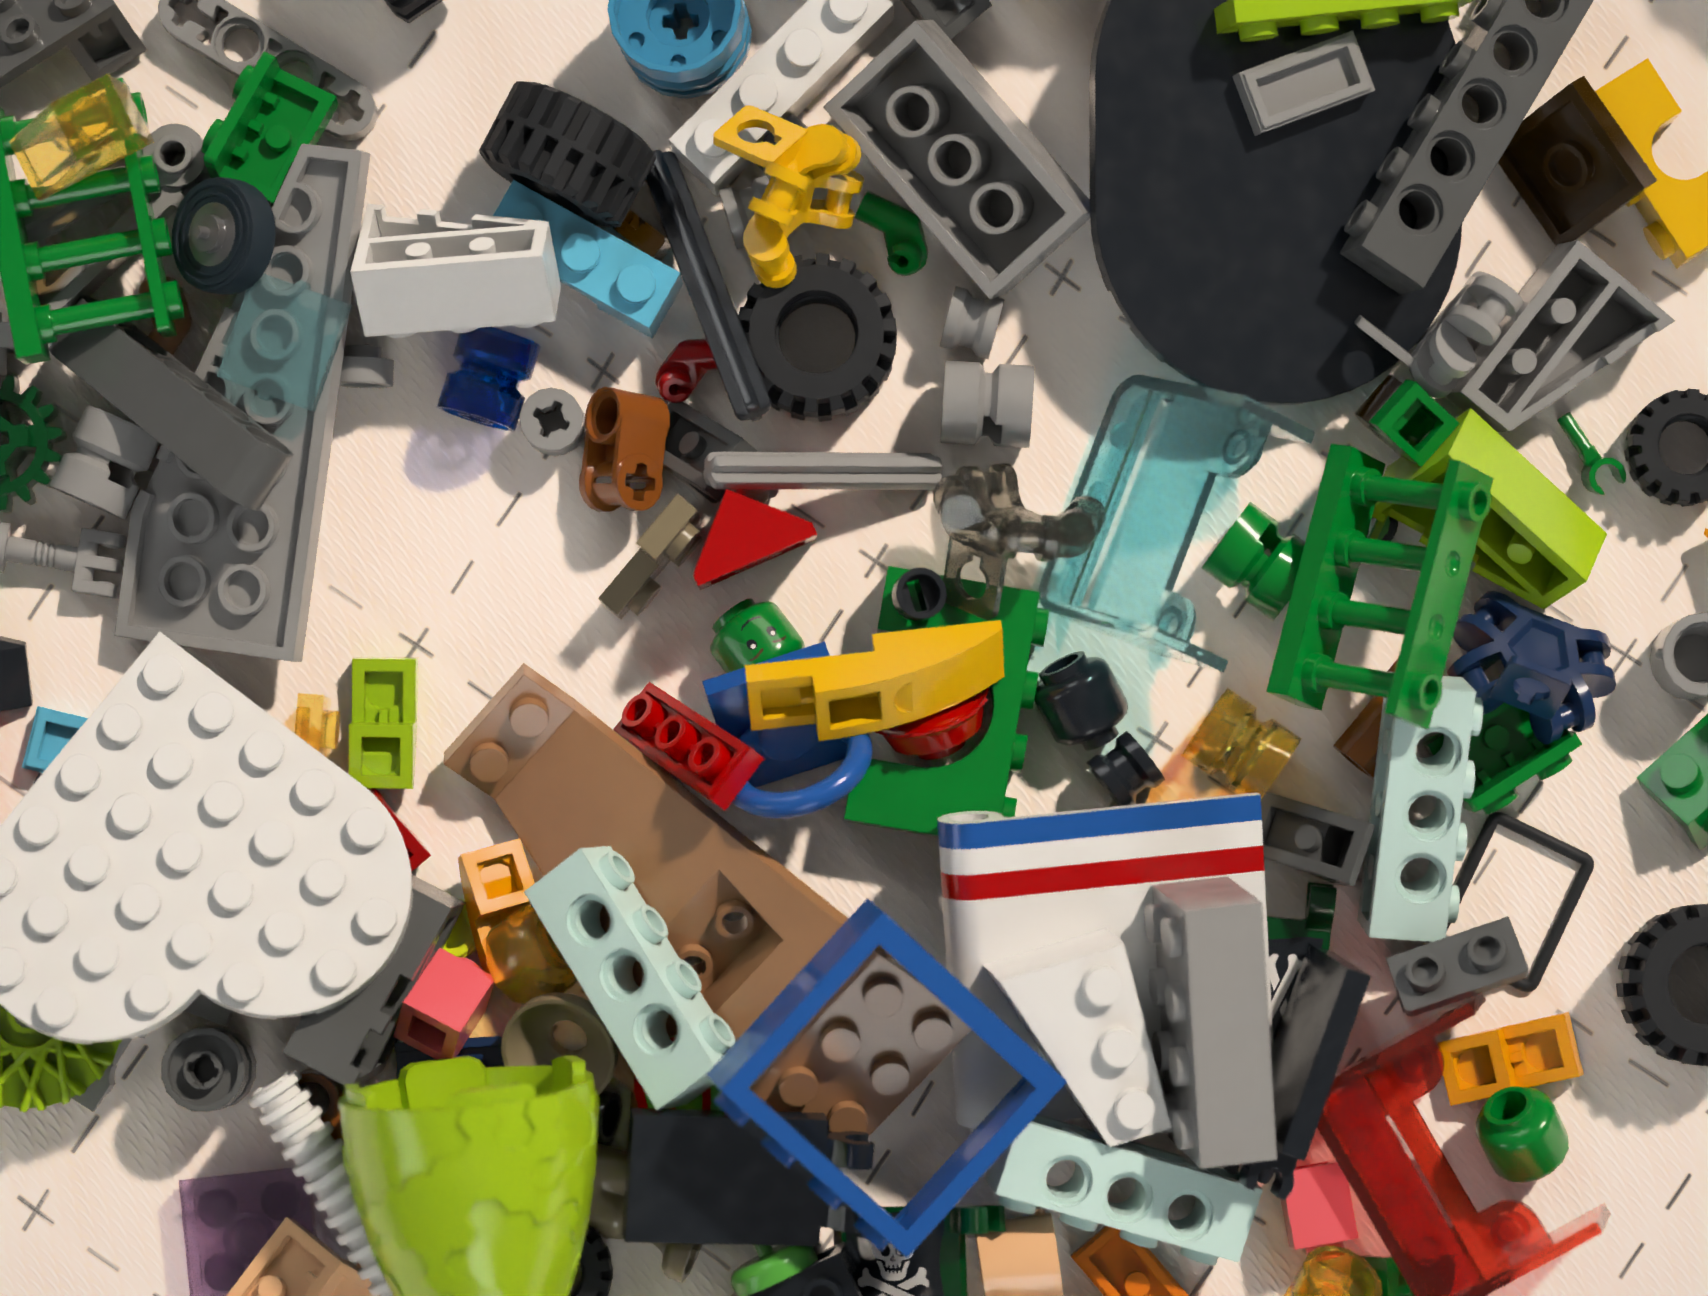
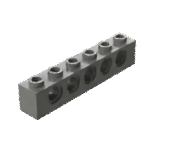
M1479 0L1470 16V20L1476 25L1465 43L1463 41L1456 43L1444 58L1439 68V73L1445 77L1435 94H1427L1410 115L1407 125L1413 130L1402 148L1399 146L1395 147L1379 167L1376 178L1381 181L1379 188L1371 201L1367 199L1362 201L1348 219L1344 231L1350 236L1340 251L1341 255L1400 295L1425 287L1594 0H1539L1541 4L1539 17L1533 15L1528 10L1525 0ZM1496 41L1504 45L1509 53L1510 65L1508 70L1501 67L1494 57L1493 49ZM1464 94L1470 95L1478 105L1479 117L1477 122L1470 120L1463 111L1462 99ZM1433 146L1441 149L1446 155L1448 169L1445 176L1438 173L1431 163L1430 155ZM1402 199L1409 201L1416 211L1417 221L1413 229L1406 226L1400 218L1399 204Z

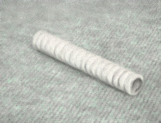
M288 1070L254 1091L248 1102L253 1109L259 1107L263 1112V1115L259 1118L263 1126L270 1124L274 1129L270 1137L274 1143L281 1141L285 1149L281 1152L284 1159L289 1160L292 1158L296 1165L292 1169L295 1176H304L307 1181L303 1186L307 1194L314 1193L318 1198L314 1203L316 1209L327 1212L328 1217L325 1223L329 1229L336 1227L339 1231V1234L336 1236L339 1245L347 1244L350 1248V1251L347 1253L350 1262H359L361 1268L357 1273L362 1280L369 1278L372 1285L368 1288L371 1295L393 1296L374 1258L352 1196L349 1176L343 1162V1153L341 1152L344 1143L340 1138L336 1140L332 1138L330 1133L334 1130V1127L330 1121L323 1123L319 1116L323 1113L320 1105L312 1106L308 1099L312 1096V1093L308 1087L301 1089L297 1083L301 1079L297 1070L292 1072Z

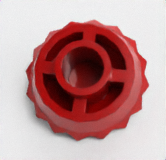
M986 688L982 692L952 707L922 719L875 731V733L882 735L895 752L917 755V757L925 760L950 756L959 751L965 745V741L980 729L983 706L988 701L986 696L990 688Z

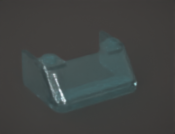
M1139 374L1126 378L1119 384L1110 398L1039 585L1041 605L1044 609L1050 610L1049 612L1066 620L1157 655L1224 673L1228 660L1190 643L1195 631L1196 611L1193 603L1188 598L1172 592L1216 476L1234 479L1248 473L1259 462L1268 435L1311 444L1316 432L1247 395Z

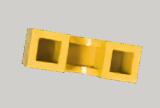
M1647 58L1595 92L1657 179L1654 184L1625 205L1630 207L1635 204L1648 224L1643 228V232L1650 247L1661 260L1669 257L1677 269L1708 249V171L1693 179L1680 180L1666 175L1656 165L1652 155L1653 137L1655 133L1670 125L1680 115L1682 110Z

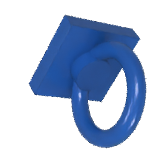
M824 641L756 664L830 656ZM745 667L702 681L716 725L751 747L764 758L732 802L741 810L755 816L774 819L807 815L822 810L845 797L865 776L872 759V742L869 733L818 741L816 724L751 731ZM843 760L841 765L832 774L809 787L789 792H768L757 789V787Z

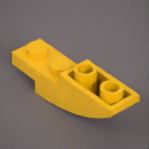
M1001 620L872 634L873 651L745 665L751 731L816 724L818 741L892 728L952 707L982 692L1004 677Z

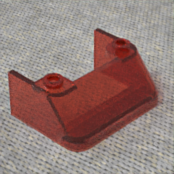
M1483 993L1455 1002L1391 1038L1337 1073L1317 1126L1414 1296H1487L1602 1234L1611 1215L1606 1204L1603 1203L1548 1233L1537 1213L1529 1205L1518 1200H1501L1477 1212L1413 1101L1433 1090L1441 1080L1445 1069L1444 1055L1435 1036L1475 1015L1486 1001Z

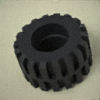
M516 81L513 84L479 149V153L489 167L510 183L515 180L590 223L602 227H620L656 160V156L648 144L638 134L615 118L561 90L545 84Z
M815 253V259L803 260L801 254L794 256L797 273L788 285L781 288H771L761 282L758 285L754 282L747 292V301L744 307H740L738 316L770 396L771 407L778 412L780 409L791 413L792 418L805 421L806 417H817L819 422L832 421V416L844 413L845 416L857 412L858 406L866 400L870 402L879 393L881 384L884 381L887 382L892 371L894 356H896V318L893 316L892 304L886 292H881L877 286V280L868 271L863 274L857 270L855 262L843 258L841 262L830 260V255ZM809 304H826L839 309L848 316L855 332V344L850 357L839 367L824 373H809L795 368L785 359L779 345V333L784 320L796 309Z
M1708 904L1685 905L1669 909L1670 911L1664 914L1655 915L1645 922L1647 926L1641 932L1633 934L1627 943L1631 946L1627 956H1621L1618 970H1623L1622 983H1616L1617 997H1623L1626 1009L1621 1010L1625 1022L1633 1024L1637 1030L1635 1036L1643 1045L1651 1046L1657 1050L1655 1054L1668 1060L1682 1062L1681 1064L1708 1066V1023H1695L1684 1018L1675 1008L1669 993V975L1677 958L1690 948L1698 946L1708 947Z

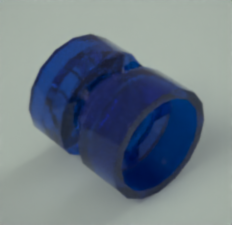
M482 327L471 332L459 333L452 353V357L459 364L458 370L446 374L436 408L480 425L514 432L525 401L524 395L518 388L520 383L531 380L541 346L525 337L495 327Z

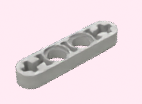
M193 0L159 1V19L166 31L175 40L237 78L247 65L255 67L265 51L277 57L280 69L292 61H300L307 64L312 70V81L310 84L321 89L325 86L326 78L333 79L334 82L327 89L329 93L335 95L343 102L348 103L354 95L360 97L357 105L363 113V117L358 122L348 118L343 125L337 124L339 115L335 111L324 130L332 136L344 141H357L367 136L375 127L378 119V107L372 94L362 83L228 1H198L197 8L205 18L215 24L218 23L221 12L228 15L215 27L210 45L202 43L210 34L196 22L188 20L182 27L177 26L180 18L173 10L178 2L189 5ZM237 29H248L253 31L259 38V47L256 54L251 59L242 62L229 59L224 52L226 38Z

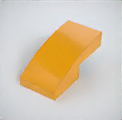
M520 838L461 854L458 857L461 884L468 919L482 970L496 977L494 985L550 968L553 962L536 911L524 893L535 882Z
M1569 1012L1435 1043L1450 1106L1489 1098L1503 1088L1512 1086L1529 1088L1584 1075Z

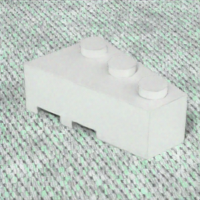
M367 203L350 271L364 336L387 335L391 338H404L420 332L450 330L455 333H467L482 327L513 325L519 328H529L543 322H555L561 283L549 221L475 214L471 219L472 224L441 221L439 210L420 209L417 213V219L387 216L385 205Z
M1107 928L983 965L1048 1060L1049 1065L1067 1080L1064 1087L1091 1128L1109 1147L1171 1129L1125 944Z

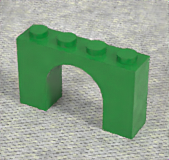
M888 566L877 633L1001 620L1004 677L989 686L992 697L990 726L981 743L970 754L957 762L941 767H918L871 759L865 776L848 794L844 821L938 838L937 818L942 815L963 811L997 812L1005 818L1014 817L1017 798L1005 796L1009 771L1022 773L1028 735L1016 733L1020 708L1033 709L1039 672L1027 670L1031 645L1044 646L1050 610L1038 608L1040 592L939 575L944 581L947 591L946 602L938 614L928 620L911 621L901 616L892 604L893 586L896 580L909 571V569ZM914 581L907 582L914 610L921 612L922 609L917 597Z

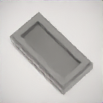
M1353 31L1232 76L1255 136L1375 91Z

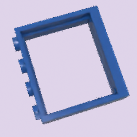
M868 898L706 1074L721 1091L714 1102L741 1127L750 1118L767 1132V1135L760 1143L788 1169L797 1160L814 1174L806 1184L834 1210H837L845 1202L860 1215L853 1226L880 1251H883L891 1243L907 1258L1067 1082ZM878 945L888 952L1022 1076L895 1218L749 1088Z

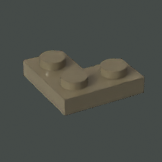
M678 493L636 542L639 548L636 554L598 597L601 604L619 619H622L629 610L637 616L641 614L662 588L655 581L658 575L670 561L680 567L703 539L699 535L700 531L698 530L702 524L698 510Z

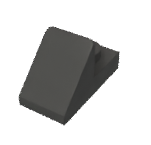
M685 402L669 403L667 406L670 412V426L666 437L663 468L705 499L716 504L721 501L726 489H714L705 484L703 473L706 456L711 452H757V450L745 439Z
M1264 791L1261 800L1264 859L1309 873L1331 884L1354 887L1376 825Z

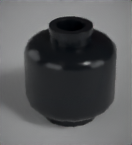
M1078 651L1057 659L1039 673L1041 683L1036 688L1034 701L1057 743L1066 746L1082 743L1084 749L1090 751L1109 743L1118 736L1119 732L1116 725L1127 714L1128 702L1106 660L1099 657H1087L1083 651Z

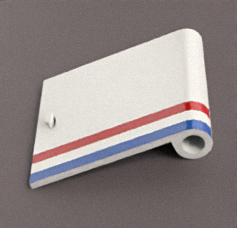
M1255 792L1006 818L997 812L963 811L942 815L937 818L947 971L1048 1064V1060L983 965L1107 928L1125 944L1153 1054L1152 1037L1154 1032L1161 1031L1160 1007L1155 1008L1150 998L1148 975L1151 968H1157L1156 944H1150L1148 941L1144 921L1146 905L1153 904L1152 885L1218 877H1229L1262 902L1270 1049L1272 1048L1273 1023L1261 794ZM972 1030L952 1050L956 1124L968 1127L969 1134L976 1129L1022 1078L1013 1067ZM1157 1069L1162 1093L1165 1094L1164 1070L1159 1071ZM1064 1086L1038 1113L1039 1115L1060 1121L1085 1118Z

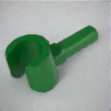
M1570 412L1557 419V422L1579 453L1578 456L1584 464L1581 470V481L1589 492L1605 495L1595 479L1597 469L1604 464L1609 467L1612 476L1618 483H1625L1626 471L1624 466L1616 459L1601 457Z

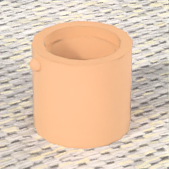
M1039 1208L1031 1216L1005 1219L1006 1231L975 1234L984 1296H1063L1058 1250L1051 1213H1045L1043 1209Z

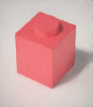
M439 947L403 1001L393 1037L434 1059L456 1057L485 1014L496 977L483 971L472 960L457 957Z
M1334 1159L1295 1166L1292 1192L1285 1200L1280 1199L1289 1247L1294 1250L1305 1248L1307 1259L1344 1253L1343 1241L1359 1239L1345 1161Z

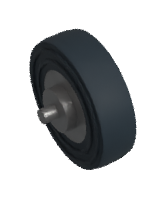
M219 177L198 183L186 194L178 207L173 222L172 251L179 272L189 284L209 293L223 295L240 293L253 286L261 278L269 265L275 245V221L270 204L260 190L241 180Z

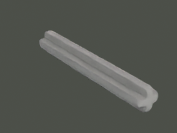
M711 452L705 458L703 476L705 484L714 489L934 490L942 482L941 472L943 464L941 458L931 453Z

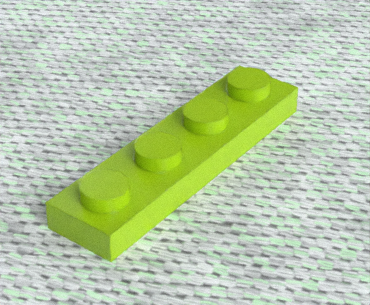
M1227 0L1214 8L1217 34L1239 32L1241 42H1251L1277 37V28L1300 25L1301 35H1318L1339 30L1338 21L1360 19L1361 29L1393 26L1400 23L1399 15L1420 13L1422 23L1447 21L1460 17L1459 8L1475 0Z

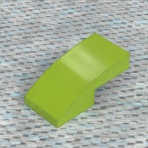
M352 658V722L349 724V775L366 788H414L418 709V658Z

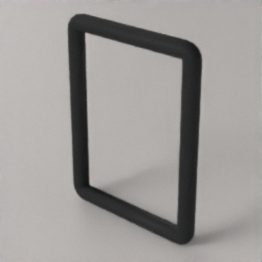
M1498 811L1491 813L1486 818L1455 885L1459 888L1460 903L1498 824L1582 864L1528 979L1524 978L1508 984L1523 992H1532L1539 986L1593 872L1594 860L1588 853Z

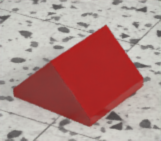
M726 489L693 572L694 579L699 590H703L817 539V532L810 521Z

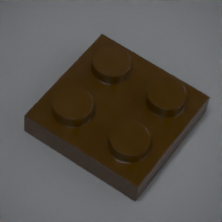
M1585 76L1568 84L1526 117L1498 162L1555 246L1580 239L1657 181Z

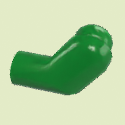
M868 190L856 211L854 219L883 232L888 253L887 262L893 272L901 276H910L922 270L926 264L929 250L920 218L914 212Z

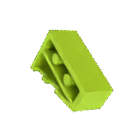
M1469 408L1455 418L1460 423L1458 427L1422 467L1401 456L1387 467L1383 476L1443 484L1449 459L1460 460L1494 478L1490 490L1491 505L1481 525L1472 560L1475 562L1472 571L1532 604L1545 609L1587 582L1607 533L1472 408ZM1377 502L1372 517L1381 522L1384 521L1387 515L1420 532L1422 535L1418 542L1427 546L1436 510Z

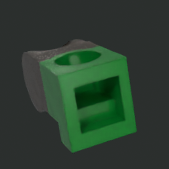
M1387 375L1354 413L1356 418L1366 428L1391 447L1395 453L1420 467L1428 461L1460 424L1415 381L1406 379L1402 383L1391 375ZM1430 431V433L1421 441V439Z

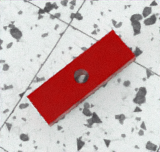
M651 682L646 684L641 693L634 696L626 704L622 712V718L613 729L659 767L725 811L764 760L751 747Z

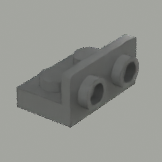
M1509 916L1386 958L1402 1011L1409 1017L1420 1015L1529 976L1528 964Z

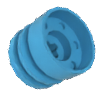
M609 0L607 11L612 34L626 62L640 82L661 95L690 99L712 94L721 88L742 67L748 58L752 28L744 0ZM690 18L694 27L688 29L686 39H677L674 31L680 29L681 19Z

